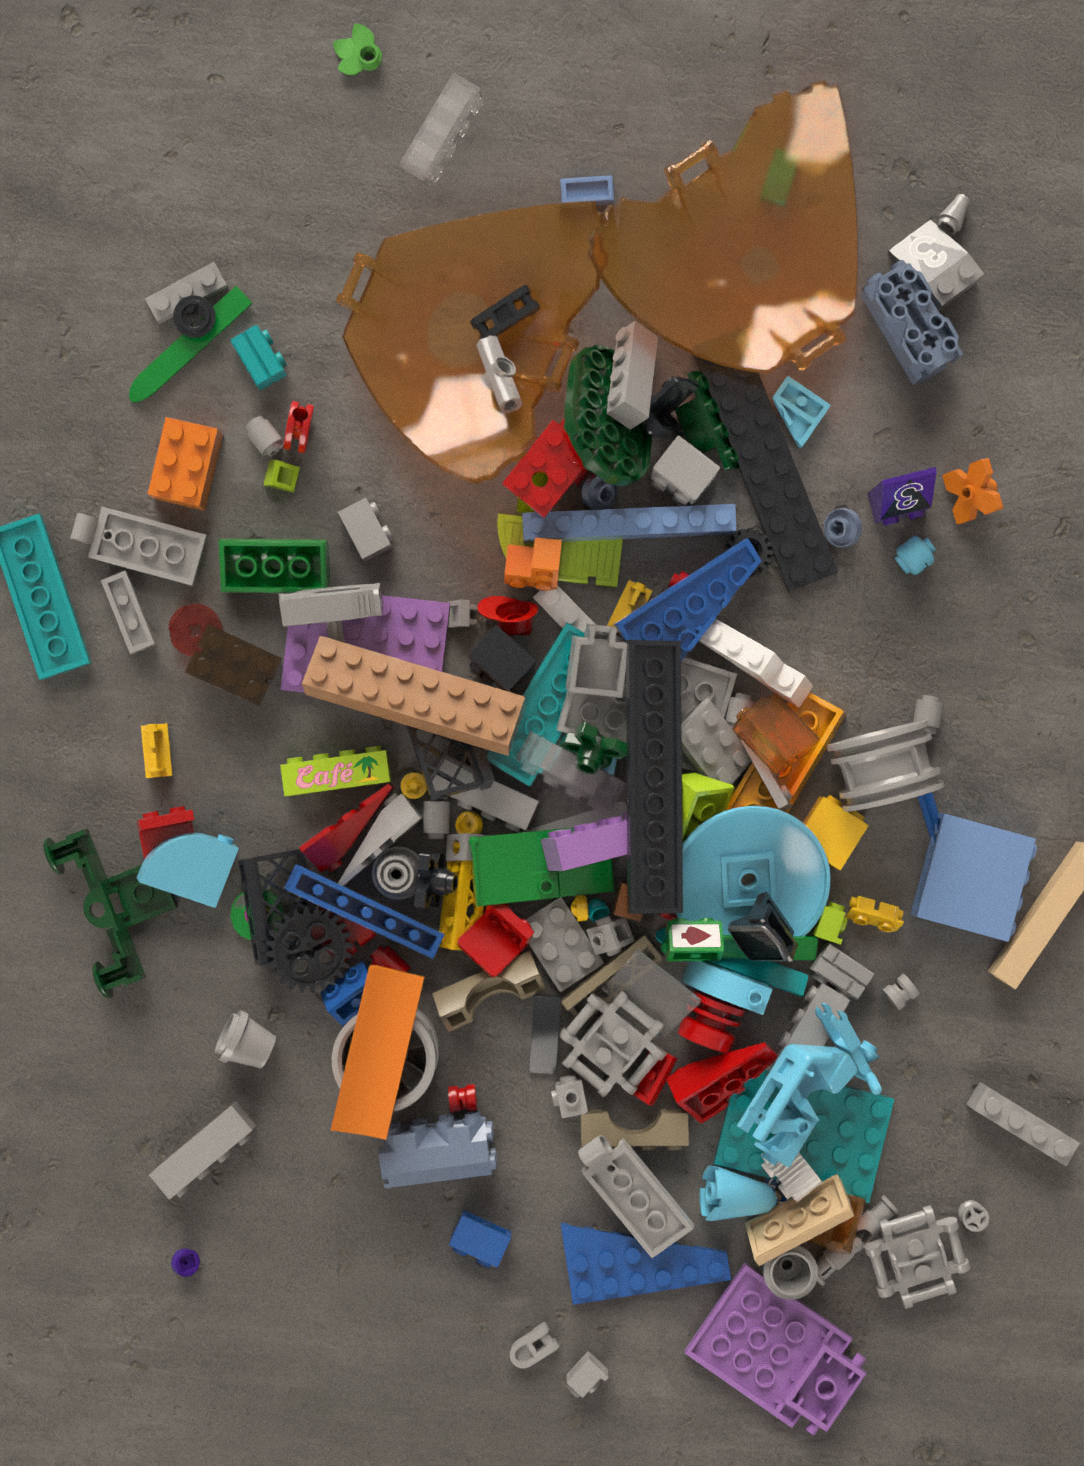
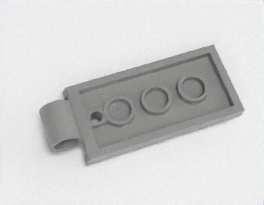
M101 507L99 519L77 513L70 539L91 545L87 558L194 587L208 536ZM108 533L112 534L110 539L106 538Z
M598 1135L578 1150L579 1157L585 1164L582 1168V1174L650 1257L653 1258L693 1230L694 1223L624 1138L619 1140V1145L612 1149L609 1141L603 1135Z

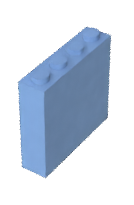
M938 813L940 826L938 830L937 824H935L934 834L937 835L936 841L934 842L932 835L910 915L1009 942L1010 937L1014 935L1016 930V922L1014 921L1016 912L1022 907L1023 896H1021L1023 886L1028 883L1030 877L1028 867L1030 860L1036 854V839L952 815Z

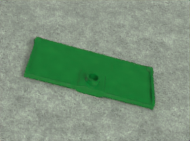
M571 827V828H561V829H564V830H565V829H571V831H574V830H573V827ZM560 829L481 837L473 836L469 837L468 841L471 852L476 906L614 891L612 861L607 859L565 871H548L541 839L549 838L548 832Z

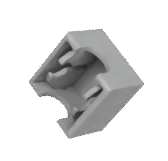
M677 436L653 467L650 476L653 480L651 484L663 493L666 490L673 495L672 501L678 506H694L714 480L720 467L682 437Z

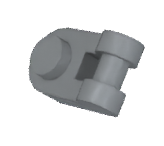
M545 1322L539 1324L512 1344L510 1359L516 1367L528 1368L559 1348L560 1345L556 1339H552L548 1333L550 1329ZM538 1339L543 1343V1346L539 1349L533 1343Z

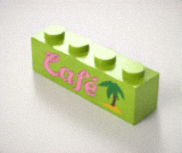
M381 746L365 748L366 753L355 754V749L339 751L340 757L329 758V753L313 755V760L303 761V757L288 758L287 764L280 765L284 796L392 782L388 751H382Z

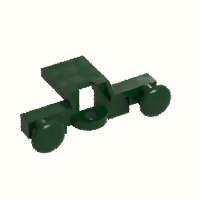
M88 829L68 835L65 840L55 843L49 837L45 839L43 843L45 857L55 873L64 874V864L75 860L78 869L82 868L90 889L83 904L84 915L89 923L103 929L110 928L106 932L115 952L112 953L115 964L104 968L99 961H96L92 967L94 982L103 997L110 999L113 997L112 988L121 984L126 986L146 977L127 928L177 908L178 905L172 893L140 883L137 875L142 865L107 878ZM116 892L125 910L119 914L115 913L109 895ZM96 902L102 903L105 907V913L102 917H96L92 913V906Z

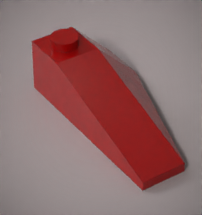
M392 784L384 786L359 804L358 808L343 815L335 825L326 827L299 847L302 853L320 872L328 869L331 873L343 864L341 859L347 855L394 789Z
M764 1042L687 1064L677 1069L666 1079L677 1104L702 1124L724 1110L729 1105L727 1100L734 1093H742L745 1090L744 1084L750 1078H757L778 1056Z

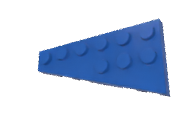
M746 538L616 622L614 626L624 642L627 640L681 641L682 661L762 560L749 539Z
M561 1223L573 1305L731 1280L725 1250L695 1245L688 1246L674 1242L651 1258L631 1234L614 1231L606 1232L594 1230V1228L590 1227L583 1228Z

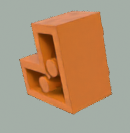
M535 537L534 547L508 545L504 584H509L514 588L532 586L541 591L557 589L562 540Z

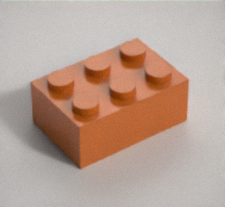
M166 417L148 495L155 500L205 511L223 434L217 428Z

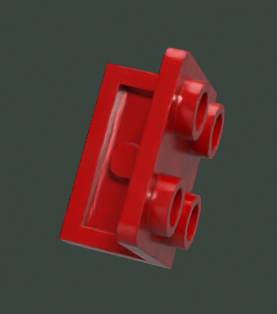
M185 806L169 809L170 814L159 816L158 811L142 814L143 819L136 822L144 860L153 848L169 837L182 833H194L192 821L195 820L193 809L186 811Z
M507 903L487 905L485 913L459 937L457 946L491 977H496L529 945L535 932L526 920L520 919L512 912L511 907Z

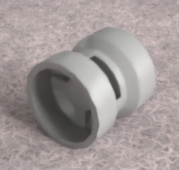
M904 973L897 978L896 983L887 985L882 989L890 1002L899 1011L906 1006V1002L909 999H915L920 995L918 989Z

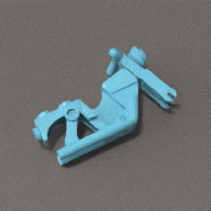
M821 1003L824 1012L822 1013L820 1008L816 1007L815 1014L820 1019L831 1041L837 1047L801 1044L787 1045L737 1124L739 1128L747 1133L754 1123L759 1124L752 1136L762 1143L755 1142L754 1145L764 1151L762 1157L775 1166L778 1161L787 1167L791 1166L817 1121H819L807 1100L810 1093L822 1089L837 1094L853 1076L867 1082L874 1095H879L882 1092L876 1075L873 1074L868 1065L869 1062L879 1059L880 1056L876 1054L878 1048L865 1040L861 1044L848 1021L846 1013L838 1010L837 1013L840 1016L838 1021L837 1017L833 1015L831 1007L826 1003ZM777 1086L779 1093L768 1110L763 1109ZM769 1133L775 1134L768 1141H765Z

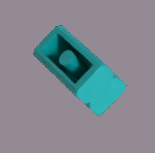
M254 325L230 340L259 390H263L274 382L286 377L287 374L283 368L288 365L280 352L276 354L273 352L270 345L274 344L266 329L261 331L258 325Z

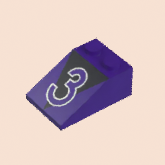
M936 467L885 479L876 485L868 493L875 524L883 522L884 526L898 523L901 517L908 516L909 520L925 516L924 512L932 507L937 474Z

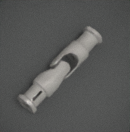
M885 1195L881 1197L882 1201L871 1211L867 1210L840 1238L836 1239L823 1251V1256L816 1261L818 1268L817 1281L820 1285L823 1286L825 1280L836 1269L840 1270L854 1257L856 1252L863 1249L867 1243L881 1232L879 1221L884 1219L889 1221L894 1215L898 1216L900 1214L898 1209ZM865 1229L863 1238H858L856 1231Z

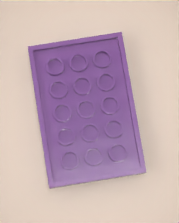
M382 595V616L342 620L345 643L443 672L450 603ZM326 622L288 626L280 690L305 693L302 681L319 637L328 638Z

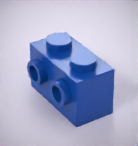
M363 961L350 968L343 977L338 978L335 981V985L330 983L325 990L320 992L327 1011L342 1026L357 1015L369 968Z

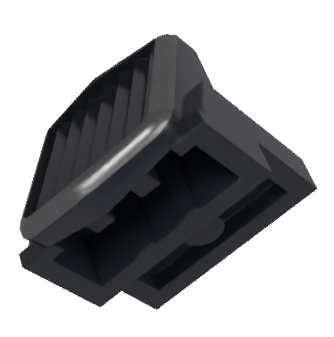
M767 891L757 895L750 915L734 920L728 926V930L735 943L750 961H793L798 947V943L793 938L795 932Z

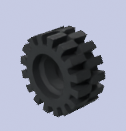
M743 528L729 538L724 551L748 538L757 547L758 555L762 560L749 576L753 577L764 571L770 564L773 555L772 543L768 541L766 534L763 535L761 533V530Z

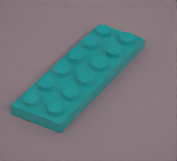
M38 513L0 526V564L39 680H45L92 664L42 514Z
M565 623L522 694L525 697V710L509 756L490 750L486 754L489 763L529 787L563 733L556 730L567 694L566 681L572 636L584 637V632L569 623Z

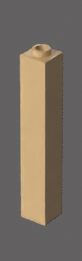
M1075 842L1016 928L1014 935L1010 937L1009 942L1005 944L988 969V973L1013 989L1018 987L1084 891V842Z

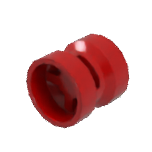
M467 1084L464 1088L448 1086L450 1113H459L461 1109L477 1111L475 1084Z

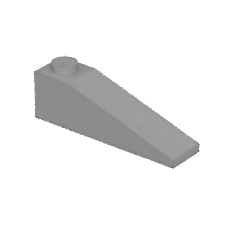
M394 793L383 803L386 807L380 812L338 882L339 885L345 886L381 853L423 819V815L404 794L397 796Z

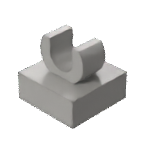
M460 599L448 602L450 603L448 628L469 627V625L477 623V620L470 619V610H477V606L470 604V600Z

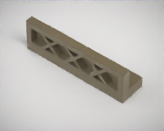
M641 934L634 942L626 946L622 952L616 954L561 999V1003L576 1017L579 1013L573 1006L583 998L588 999L589 993L595 994L596 988L603 982L612 983L611 993L606 997H600L608 1004L620 991L628 988L663 958L647 937ZM647 947L655 956L647 964L636 963L637 955ZM624 965L632 966V974L628 980H616V972ZM636 967H642L638 972L635 973ZM615 983L621 984L618 988L614 990ZM596 1009L591 1016H593L599 1010Z

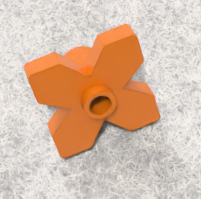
M988 458L970 463L967 474L961 469H957L942 476L946 490L959 496L952 509L956 524L975 520L978 509L985 515L1003 509L1000 493L997 492V484L991 478L993 470Z

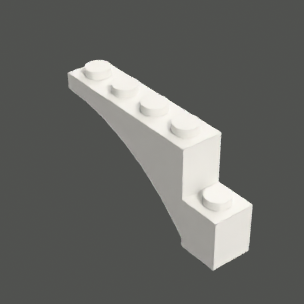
M715 619L699 640V642L754 677L779 697L798 708L813 688L812 683L805 675L784 664L773 651Z

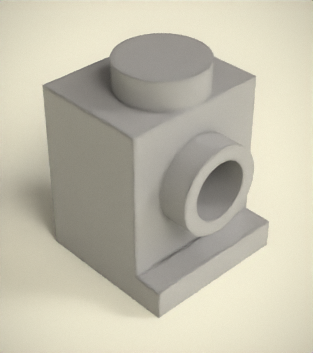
M587 1351L567 1373V1388L575 1397L579 1398L581 1396L583 1398L588 1392L591 1394L598 1388L601 1383L600 1378L604 1381L609 1378L608 1369Z

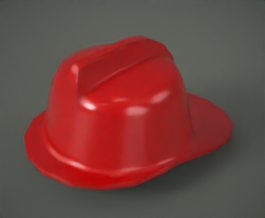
M504 596L487 597L477 605L478 612L488 619L495 620L498 627L507 635H530L533 617L539 611L538 605L533 602Z

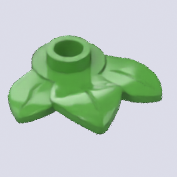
M354 24L352 38L333 41L334 50L338 57L342 59L338 70L346 75H356L362 70H375L382 62V53L379 47L375 45L373 33L361 24ZM367 55L374 56V59L371 61H366L365 57Z

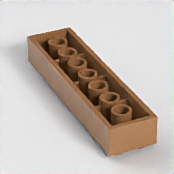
M323 636L319 637L302 681L305 695L507 756L510 754L525 710L524 696Z

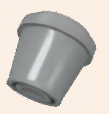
M402 846L391 847L381 853L376 858L372 868V879L377 890L384 896L395 900L413 896L417 888L419 855L412 849ZM394 869H398L401 871L402 875L400 879H394L392 877V871Z
M242 1010L237 1014L232 1013L215 1047V1053L218 1054L217 1060L224 1063L227 1061L261 1069L270 1056L275 1044L276 1035L249 1018L248 1013Z
M798 1245L764 1263L763 1277L768 1288L776 1296L787 1300H795L804 1297L814 1288L818 1278V1268L812 1254L803 1246ZM790 1260L791 1265L788 1268H783L782 1262Z

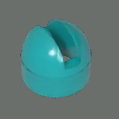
M593 899L587 904L588 916L592 922L609 915V908L603 900Z

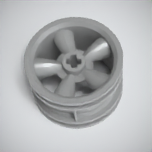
M927 720L899 725L827 745V750L834 751L835 757L830 758L831 764H838L841 767L846 786L845 790L839 792L840 798H846L847 803L842 805L843 811H856L891 804L945 787L944 781L937 780L936 777L941 774L940 767L933 768L930 765L925 744L926 741L932 739L931 733L925 734L924 728L929 726Z
M418 1008L408 1050L424 1046L426 1067L425 1071L406 1061L408 1057L407 1051L401 1080L407 1088L398 1091L394 1111L408 1107L424 1094L431 1083L439 1060L440 1050L436 1030L428 1017ZM357 1015L345 1024L333 1046L332 1070L339 1088L341 1087L352 1041L351 1035L355 1028Z

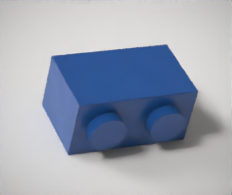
M463 1209L450 1237L449 1246H452V1250L459 1255L467 1256L469 1254L477 1258L476 1261L485 1267L493 1265L498 1268L510 1242L511 1231Z

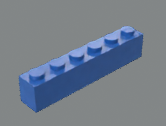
M297 864L284 889L432 959L445 935Z

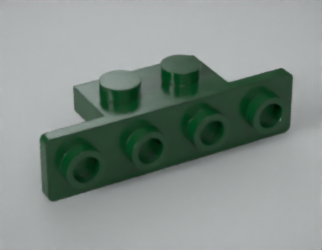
M701 371L687 373L688 379L695 380L699 384V387L694 391L696 398L675 409L681 428L685 432L684 435L687 442L702 454L716 448L726 471L738 469V454L729 444L727 439L729 432L726 425L721 423L717 414L719 413V407L716 400L711 398L708 388L710 384L707 377L701 374Z

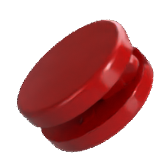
M292 401L283 448L291 450L293 439H298V452L305 453L311 430L314 405L307 404L305 408L299 406L300 402Z

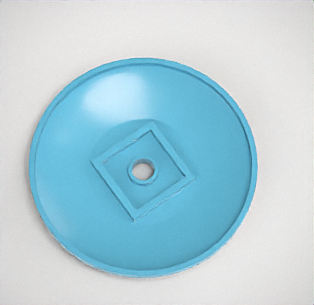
M738 807L719 813L706 820L682 844L683 913H676L678 918H685L687 921H698L702 918L722 921L723 935H731L728 930L730 922L750 915L757 895L766 891L794 930L793 936H805L808 934L822 915L830 891L828 859L814 833L796 817L769 807ZM745 874H754L755 879L751 884L741 883V879Z

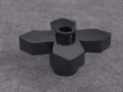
M419 854V873L417 876L414 907H439L441 895L455 894L458 886L457 872H452L451 869L444 868L445 854Z

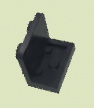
M678 376L671 377L662 384V389L656 395L651 396L649 418L644 420V428L651 436L675 440L677 436L682 437L685 434L671 413L699 387L698 382Z

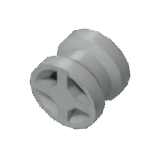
M968 1200L963 1202L958 1208L959 1220L970 1231L978 1232L987 1227L989 1215L980 1203Z

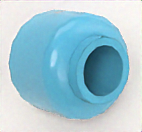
M913 536L896 549L897 556L894 558L905 574L910 572L913 575H917L934 563L932 553L936 549L928 538L922 540L918 536Z

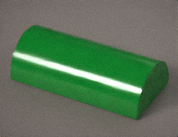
M218 540L221 592L295 593L302 590L329 587L330 556L327 540Z

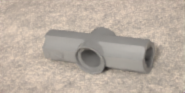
M489 335L484 339H480L476 346L486 370L482 377L483 383L494 392L502 413L518 410L522 406V401L513 380V376L516 373L514 363L504 356L496 336Z

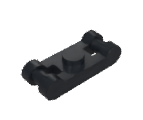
M528 285L519 287L470 321L473 329H477L481 335L479 339H484L489 335L498 337L541 309L537 300L532 299L530 295L531 290ZM521 300L524 307L518 310L515 303ZM492 319L495 326L489 329L486 323Z

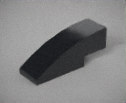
M534 994L529 1068L531 1073L556 1074L561 995Z

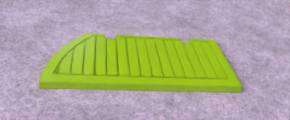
M498 513V536L505 558L507 557L508 545L534 547V543L523 544L522 516ZM623 539L562 542L558 581L588 584V576L596 577L597 586L617 588Z

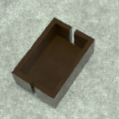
M206 623L197 643V646L201 647L202 650L201 652L193 651L184 672L260 706L269 687V684L265 681L267 678L273 679L282 658Z

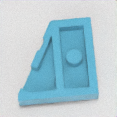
M789 376L785 378L772 397L774 405L799 448L803 447L831 406Z

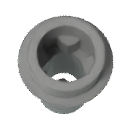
M963 194L956 195L955 199L938 216L937 226L947 235H954L961 230L970 199Z

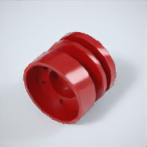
M693 990L691 997L700 1001L701 1004L688 1002L687 1007L697 1013L696 1018L683 1016L677 1033L707 1048L729 1053L736 1036L727 1031L726 1027L727 1025L740 1027L741 1024L740 1021L730 1016L733 1014L743 1017L746 1010L703 991Z

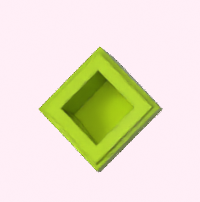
M270 460L264 486L294 493L300 467L279 460Z

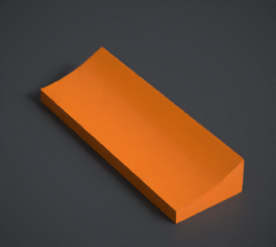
M372 964L369 966L331 1131L387 1139L424 976Z

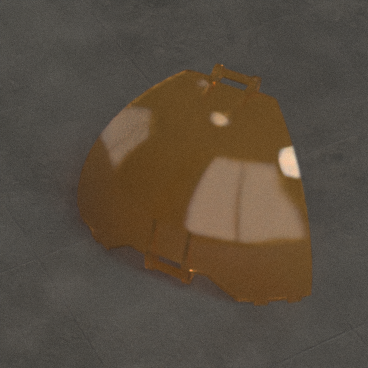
M824 80L811 83L810 90L791 95L788 90L773 94V101L754 108V113L745 125L732 150L720 156L714 143L710 139L706 140L701 144V148L677 164H671L664 169L670 190L665 192L655 202L626 199L622 196L614 207L611 205L607 206L602 213V225L598 231L592 230L588 239L590 248L587 254L597 274L611 294L629 314L670 344L702 359L744 371L769 374L789 360H792L803 371L809 367V363L834 345L839 346L846 341V337L839 326L855 314L858 280L856 190L850 140L839 85L828 86ZM705 158L708 170L684 185L681 173ZM823 333L829 336L805 353L800 350Z
M596 201L534 205L455 219L386 237L383 239L375 259L356 252L353 258L355 262L342 293L338 294L335 301L340 306L352 311L342 338L364 384L385 416L412 447L441 470L458 479L474 484L484 480H492L500 475L499 471L511 462H518L527 454L525 450L537 439L535 437L534 409L542 398L544 391H560L562 387L561 380L573 351H576L580 344L577 339L568 336L571 321L589 302L594 293L599 290L601 269L606 268V253L601 251L600 230L604 228L603 213L597 211ZM365 267L371 271L362 296L359 302L351 297ZM528 285L531 290L530 295L532 299L537 300L541 309L497 337L504 356L511 360L516 367L513 380L522 401V406L518 410L502 413L494 392L483 383L482 377L486 370L476 346L481 335L477 329H473L470 321L519 287ZM519 300L515 303V306L519 310L524 307V304ZM492 319L486 323L489 329L495 326ZM557 349H561L562 352L552 376L546 377Z

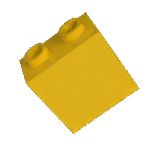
M831 795L827 798L819 796L803 823L819 840L829 865L837 870H841L869 825L863 822L865 817L858 812L843 811V808H841L843 803Z

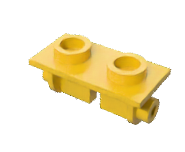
M628 580L607 626L615 627L614 624L647 603L652 590L647 589L642 583Z
M168 723L141 726L146 778L173 776Z
M859 895L851 897L849 907L852 908L845 915V918L851 919L854 923L877 926L879 930L884 932H896L903 925L904 921L901 920L903 910H900L899 906L880 902L878 910H874L876 900Z

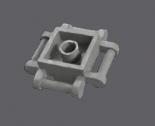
M620 991L609 1004L592 993L587 999L588 1003L567 1028H563L559 1033V1036L565 1042L574 1047L562 1064L566 1068L571 1067L598 1089L597 1093L602 1097L608 1094L616 1082L626 1092L633 1095L638 1089L637 1085L656 1062L662 1060L667 1055L660 1046L652 1041V1038L658 1034L664 1024L658 1019L653 1020L631 1002L627 998L628 995L623 991ZM621 1006L648 1030L644 1032L617 1009ZM596 1009L600 1010V1015L579 1039L575 1034ZM644 1048L648 1049L651 1053L628 1079L623 1073L626 1072ZM582 1053L609 1075L608 1078L603 1081L581 1063L577 1057Z
M929 1205L922 1207V1211L891 1221H887V1219L879 1221L882 1238L869 1242L864 1246L866 1255L870 1257L878 1282L876 1288L879 1297H890L894 1292L899 1291L905 1309H908L917 1302L946 1293L948 1295L957 1293L951 1274L966 1273L971 1269L969 1260L964 1256L958 1235L959 1225L957 1218L948 1217L936 1221L932 1207ZM942 1232H947L954 1260L949 1262L947 1261L939 1235ZM882 1251H886L894 1278L889 1281L880 1255ZM942 1277L943 1283L912 1293L908 1292L909 1287Z

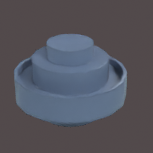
M595 473L590 475L582 487L581 496L584 505L590 510L609 509L616 500L617 485L606 483Z
M840 508L833 510L825 519V537L833 546L840 548L852 546L861 536V519L852 509Z

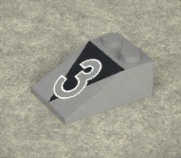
M932 220L926 222L888 251L895 262L904 259L906 264L911 263L913 268L922 272L932 289L931 300L938 312L975 285L984 275L969 253Z

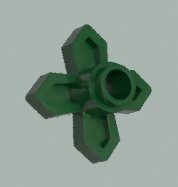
M585 722L577 726L575 734L567 733L562 736L559 747L571 753H577L575 759L577 762L576 768L583 773L591 775L596 774L597 770L610 766L613 758L621 759L627 756V743L617 738H605L600 734L598 728Z

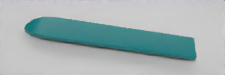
M666 928L658 930L655 934V938L660 943L665 941ZM722 958L721 961H706L800 997L804 995L809 976L772 961Z

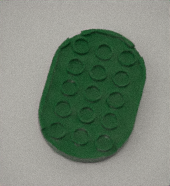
M595 344L593 347H585L576 353L570 362L564 408V430L587 470L592 471L608 484L626 486L634 483L647 472L651 458L652 436L645 430L644 421L629 429L607 414V398L610 391V376L612 374L615 351L609 347Z

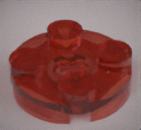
M190 604L183 606L172 615L169 621L170 640L173 646L185 655L192 656L194 650L198 652L202 650L201 647L197 646L200 636L195 635L194 638L190 636L192 633L189 629L191 625L201 624L200 630L203 632L207 623L223 631V624L217 613L205 605Z

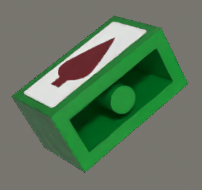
M676 918L668 921L665 929L667 961H721L724 953L722 921H714L712 918H702L698 921Z

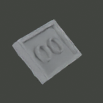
M710 699L703 700L681 724L682 751L701 775L732 784L752 762L744 745Z
M562 897L555 899L525 919L535 932L529 945L559 992L604 964L600 955H595L591 941Z

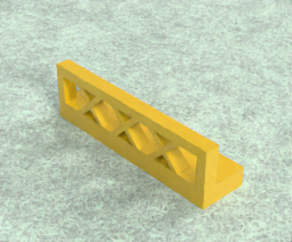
M454 842L453 852L457 855L460 850L459 842ZM467 860L447 862V869H451L452 872H457L458 886L455 894L443 895L439 932L445 935L439 947L451 950H461L457 946L459 937L483 915L484 906L475 905L474 891L472 892L469 888L473 874L472 862ZM472 903L474 914L468 918L466 914L467 907Z

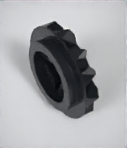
M191 295L177 303L173 312V320L181 334L189 338H202L212 331L216 323V315L212 304L207 299ZM197 308L199 316L203 317V319L197 320L193 327L192 320L184 315H193Z

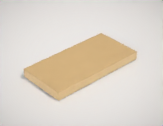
M836 1174L822 1181L819 1186L800 1201L796 1202L792 1197L772 1208L769 1213L760 1214L745 1222L754 1259L760 1266L854 1217V1213L843 1182L839 1175Z

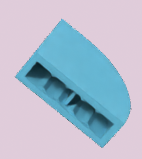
M202 833L178 834L162 841L151 850L142 863L137 879L140 883L216 908L239 848L233 844L234 839L221 834L218 835V838Z
M688 961L681 978L684 983L700 991L762 1015L772 992V988L763 982L706 961Z

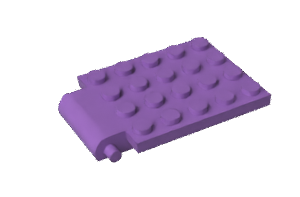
M745 1262L684 1350L686 1355L791 1428H793L799 1417L803 1415L810 1420L806 1430L812 1435H815L819 1428L828 1432L867 1374L862 1368L866 1361L864 1356L857 1353L852 1360L843 1354L852 1341V1336L800 1300H787L776 1296L768 1288L763 1275Z

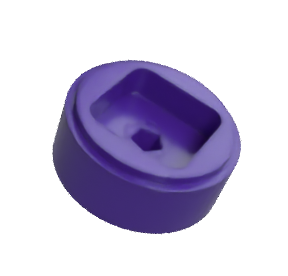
M188 1248L178 1250L173 1255L171 1261L173 1271L182 1277L192 1276L200 1265L199 1255Z

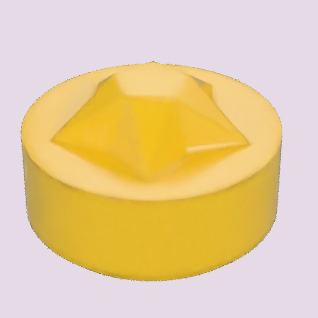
M409 773L403 777L401 791L406 797L417 799L426 793L427 787L423 775Z
M468 811L461 813L456 820V831L458 834H480L483 828L480 815Z
M575 895V899L571 904V913L577 917V922L587 921L588 919L586 895Z

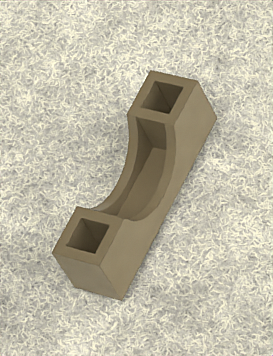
M528 951L518 955L496 977H491L488 973L482 971L432 994L439 1016L448 1032L473 1022L474 1013L479 1004L493 994L508 992L517 995L523 1000L546 990L538 966L531 952Z
M683 1108L659 1109L655 1120L647 1127L639 1130H627L618 1126L611 1119L607 1109H590L588 1113L581 1114V1147H584L598 1135H603L613 1149L619 1145V1140L624 1138L630 1146H640L641 1150H655L656 1146H666L668 1150H681L682 1146H689L688 1112Z

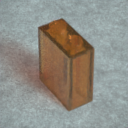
M777 693L767 699L765 697L760 698L750 709L748 707L743 708L736 715L738 720L732 728L775 775L809 754L820 739Z

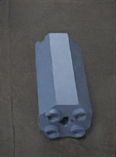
M903 259L890 267L891 271L883 276L881 273H877L866 281L868 284L862 287L863 291L860 295L912 385H915L947 368V362H956L963 353L958 346L959 336L949 318L943 317L931 300L932 289L924 275L913 268L911 263L906 264Z
M480 1111L464 1113L465 1117L454 1118L453 1114L438 1116L436 1123H428L427 1118H416L411 1120V1124L401 1125V1121H392L387 1139L378 1138V1141L383 1140V1147L378 1148L382 1180H385L384 1187L392 1188L492 1175V1171L497 1169L496 1148L490 1147L494 1137L492 1121H487L486 1117H482Z

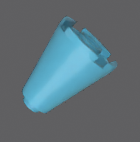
M708 1166L703 1173L702 1179L706 1180L705 1188H700L699 1204L702 1216H707L706 1221L769 1213L776 1206L777 1195L770 1185L717 1166Z

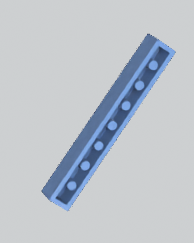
M735 504L549 512L545 519L537 512L522 513L523 544L534 543L535 537L571 542L732 535L736 531Z

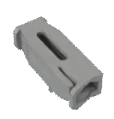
M380 583L302 590L292 594H278L283 626L326 622L328 638L345 643L342 620L382 616L383 613Z

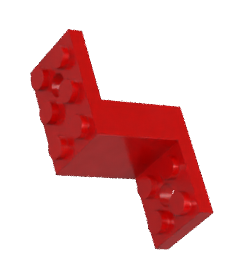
M564 419L560 424L554 420L550 422L502 482L505 488L544 519L572 484L578 487L590 472L583 466L581 458L564 430ZM537 473H544L548 477V482L543 487H537L532 482L533 476Z

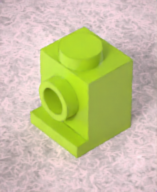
M830 902L829 906H825L822 915L814 925L812 935L841 945L842 939L838 938V935L844 932L847 924V918L844 917L846 913L844 912L845 906Z

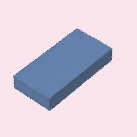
M612 175L560 179L562 208L614 204Z

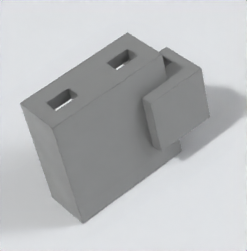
M586 623L585 637L572 636L566 690L568 692L622 698L626 673L627 644L626 642L615 641L617 632L615 627Z

